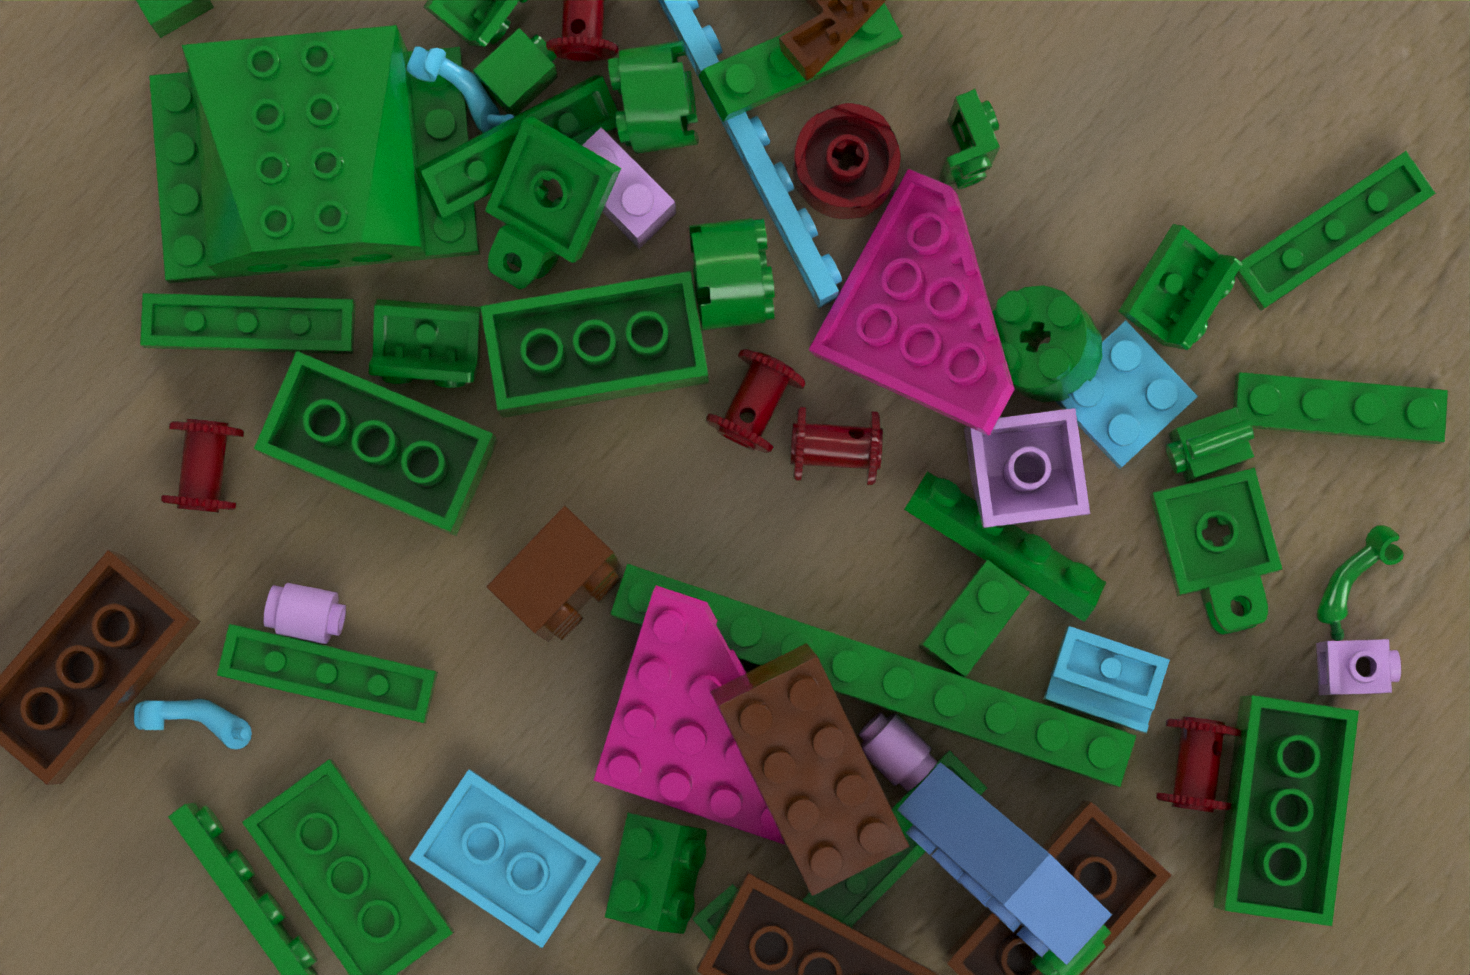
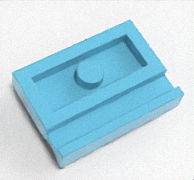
M1067 626L1043 700L1142 733H1147L1148 723L1155 708L1170 659Z

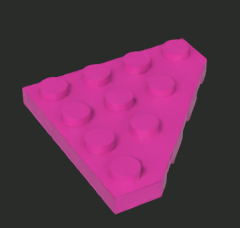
M908 169L808 350L817 358L990 436L1015 389L959 197L951 186Z
M656 585L593 781L785 845L710 691L746 674L733 648L729 649L716 625L717 619L707 602Z

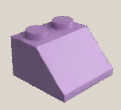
M1075 408L1001 417L998 419L990 436L968 426L964 428L971 482L983 528L1090 514Z

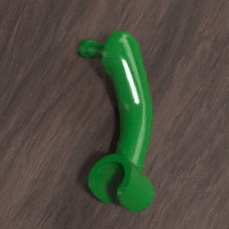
M1379 525L1372 528L1367 534L1366 546L1342 563L1334 571L1326 586L1316 615L1318 621L1330 624L1331 637L1335 641H1341L1344 638L1345 634L1341 628L1340 621L1348 615V596L1357 578L1378 560L1387 565H1394L1403 559V551L1397 545L1390 544L1398 541L1400 536L1388 526Z

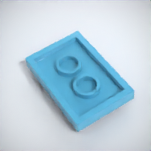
M468 769L409 858V860L541 948L544 947L602 859L600 855L471 769Z

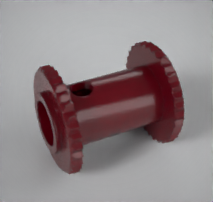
M563 0L562 38L557 37V39L546 41L547 50L553 51L558 58L577 62L602 61L616 56L618 53L617 44L603 39L604 0Z
M743 349L740 350L738 357L749 364L750 367L724 418L709 413L706 421L720 435L750 450L756 449L769 453L774 446L761 436L787 385L803 389L806 383L802 376L784 362L762 352ZM745 412H749L754 415L755 419L750 423H746L741 420L740 416Z
M800 407L797 410V421L793 422L790 464L794 465L793 478L796 481H801L803 465L867 469V485L875 484L877 470H880L882 460L883 428H880V414L874 411L871 412L869 427L806 423V407Z
M186 419V422L172 421L169 424V429L185 431L178 496L162 495L161 501L168 504H177L178 509L219 513V509L234 510L236 502L220 501L227 436L244 437V431L241 428L228 427L229 423L198 419Z
M1183 716V720L1172 718L1166 720L1165 726L1181 729L1173 794L1157 792L1156 798L1158 801L1171 802V807L1214 813V809L1230 810L1232 803L1215 801L1223 737L1224 735L1240 737V729L1225 726V722L1195 717Z

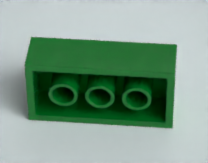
M691 271L480 306L497 411L502 418L709 383Z
M296 351L254 449L264 456L457 536L498 440L489 431Z
M1254 695L1240 696L1236 728L1240 729L1241 734L1240 737L1235 736L1227 796V802L1232 804L1231 809L1225 811L1214 908L1243 914L1332 926L1359 711Z

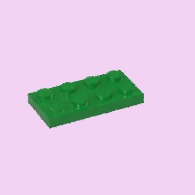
M328 759L242 821L245 828L349 975H396L454 933L452 927L332 759Z

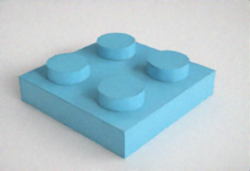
M1125 320L1102 342V359L1095 377L1091 381L1087 380L1078 390L1068 394L1070 398L1055 402L1063 410L1076 409L1078 426L1120 469L1198 396Z

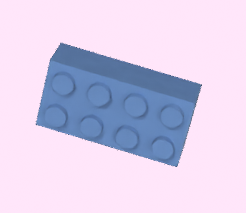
M941 762L897 809L912 824L906 834L929 855L937 847L938 849L931 855L937 863L960 884L962 883L986 908L988 907L1013 932L1020 925L1024 926L1017 935L1041 957L1050 950L1067 965L1112 916L1050 853Z

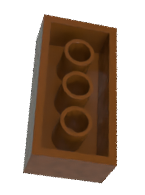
M564 505L486 587L536 635L547 642L554 636L563 641L584 619L578 611L592 597L598 602L602 601L620 582L621 579L618 578L619 576L616 571L621 565L614 552Z
M107 550L0 674V745L46 785L62 784L201 621L122 554Z
M807 643L710 691L812 896L910 847L818 656Z
M1083 800L1042 845V848L1050 853L1112 914L1104 923L1111 932L1103 941L1106 948L1080 975H1084L1172 876L1170 872L1091 801ZM988 907L942 958L959 975H1043L1030 962L1037 953L1017 935L1024 926L1020 925L1013 932Z
M748 871L697 965V972L702 975H940L934 970Z

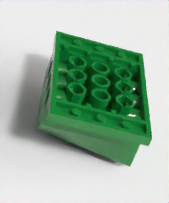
M397 25L182 45L187 72L149 75L165 280L169 284L480 255L475 202L445 218L437 216L415 168L470 140L467 103L463 94L451 82L440 75L437 76L434 82H427L412 76L407 71V65L413 51L407 50ZM460 47L440 48L446 52L445 57L463 68Z

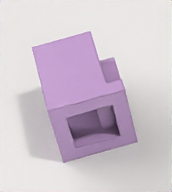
M1389 639L1325 641L1316 643L1319 696L1392 693L1391 682L1400 681V655L1397 650H1389ZM1360 657H1366L1370 660V674L1367 677L1359 675L1356 671V662Z

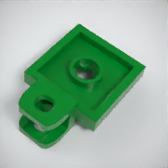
M533 116L523 120L485 209V212L506 224L499 228L488 256L489 271L517 289H524L533 283L535 279H540L550 273L559 255L571 263L581 259L621 168ZM543 180H557L561 185L563 197H558L553 202L547 198L549 190L542 185ZM507 261H508L510 264H514L515 266L519 267L521 270H520V271H514V270H512V269L508 266Z
M1255 468L1153 492L1150 498L1177 597L1201 591L1207 619L1212 629L1218 635L1251 629L1265 622L1268 615V603L1261 576L1279 572L1283 568ZM1216 518L1219 526H1228L1230 534L1222 538L1223 546H1214L1212 540H1205L1203 538L1202 531L1208 528V519ZM1231 601H1236L1242 606V617L1232 612Z

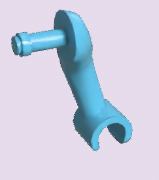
M418 46L414 48L407 65V71L412 76L423 81L434 82L437 76L440 75L451 82L463 94L472 118L480 131L484 133L515 117L512 114L500 115L498 108L487 94L480 80L472 72L445 57L446 52L443 49L431 48L427 51Z
M145 700L139 702L134 709V725L139 730H164V720L189 719L204 724L230 749H241L251 740L252 731L248 722L209 700Z

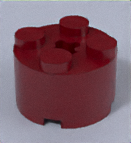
M844 103L817 113L803 126L796 142L793 174L797 191L813 209L828 217L836 219L866 217L883 204L893 189L901 160L899 144L886 119L867 106ZM845 153L854 156L853 165L855 166H850L848 171L838 168V160H841Z

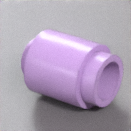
M286 583L284 587L273 585L265 605L264 626L274 628L277 635L328 644L332 635L339 636L342 632L346 605L338 604L339 597L337 592Z
M881 712L878 713L858 734L864 740L861 747L866 758L894 786L900 784L906 791H910L919 784L937 763L929 754L931 747L896 712L887 718Z

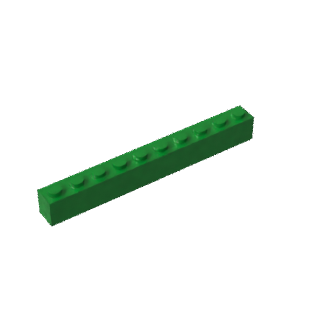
M627 563L610 613L614 618L642 627L652 593L657 585L707 602L717 619L716 625L729 649L733 648L740 661L760 667L807 643L818 656L835 693L894 713L896 712L920 722L1109 786H1121L1136 735Z

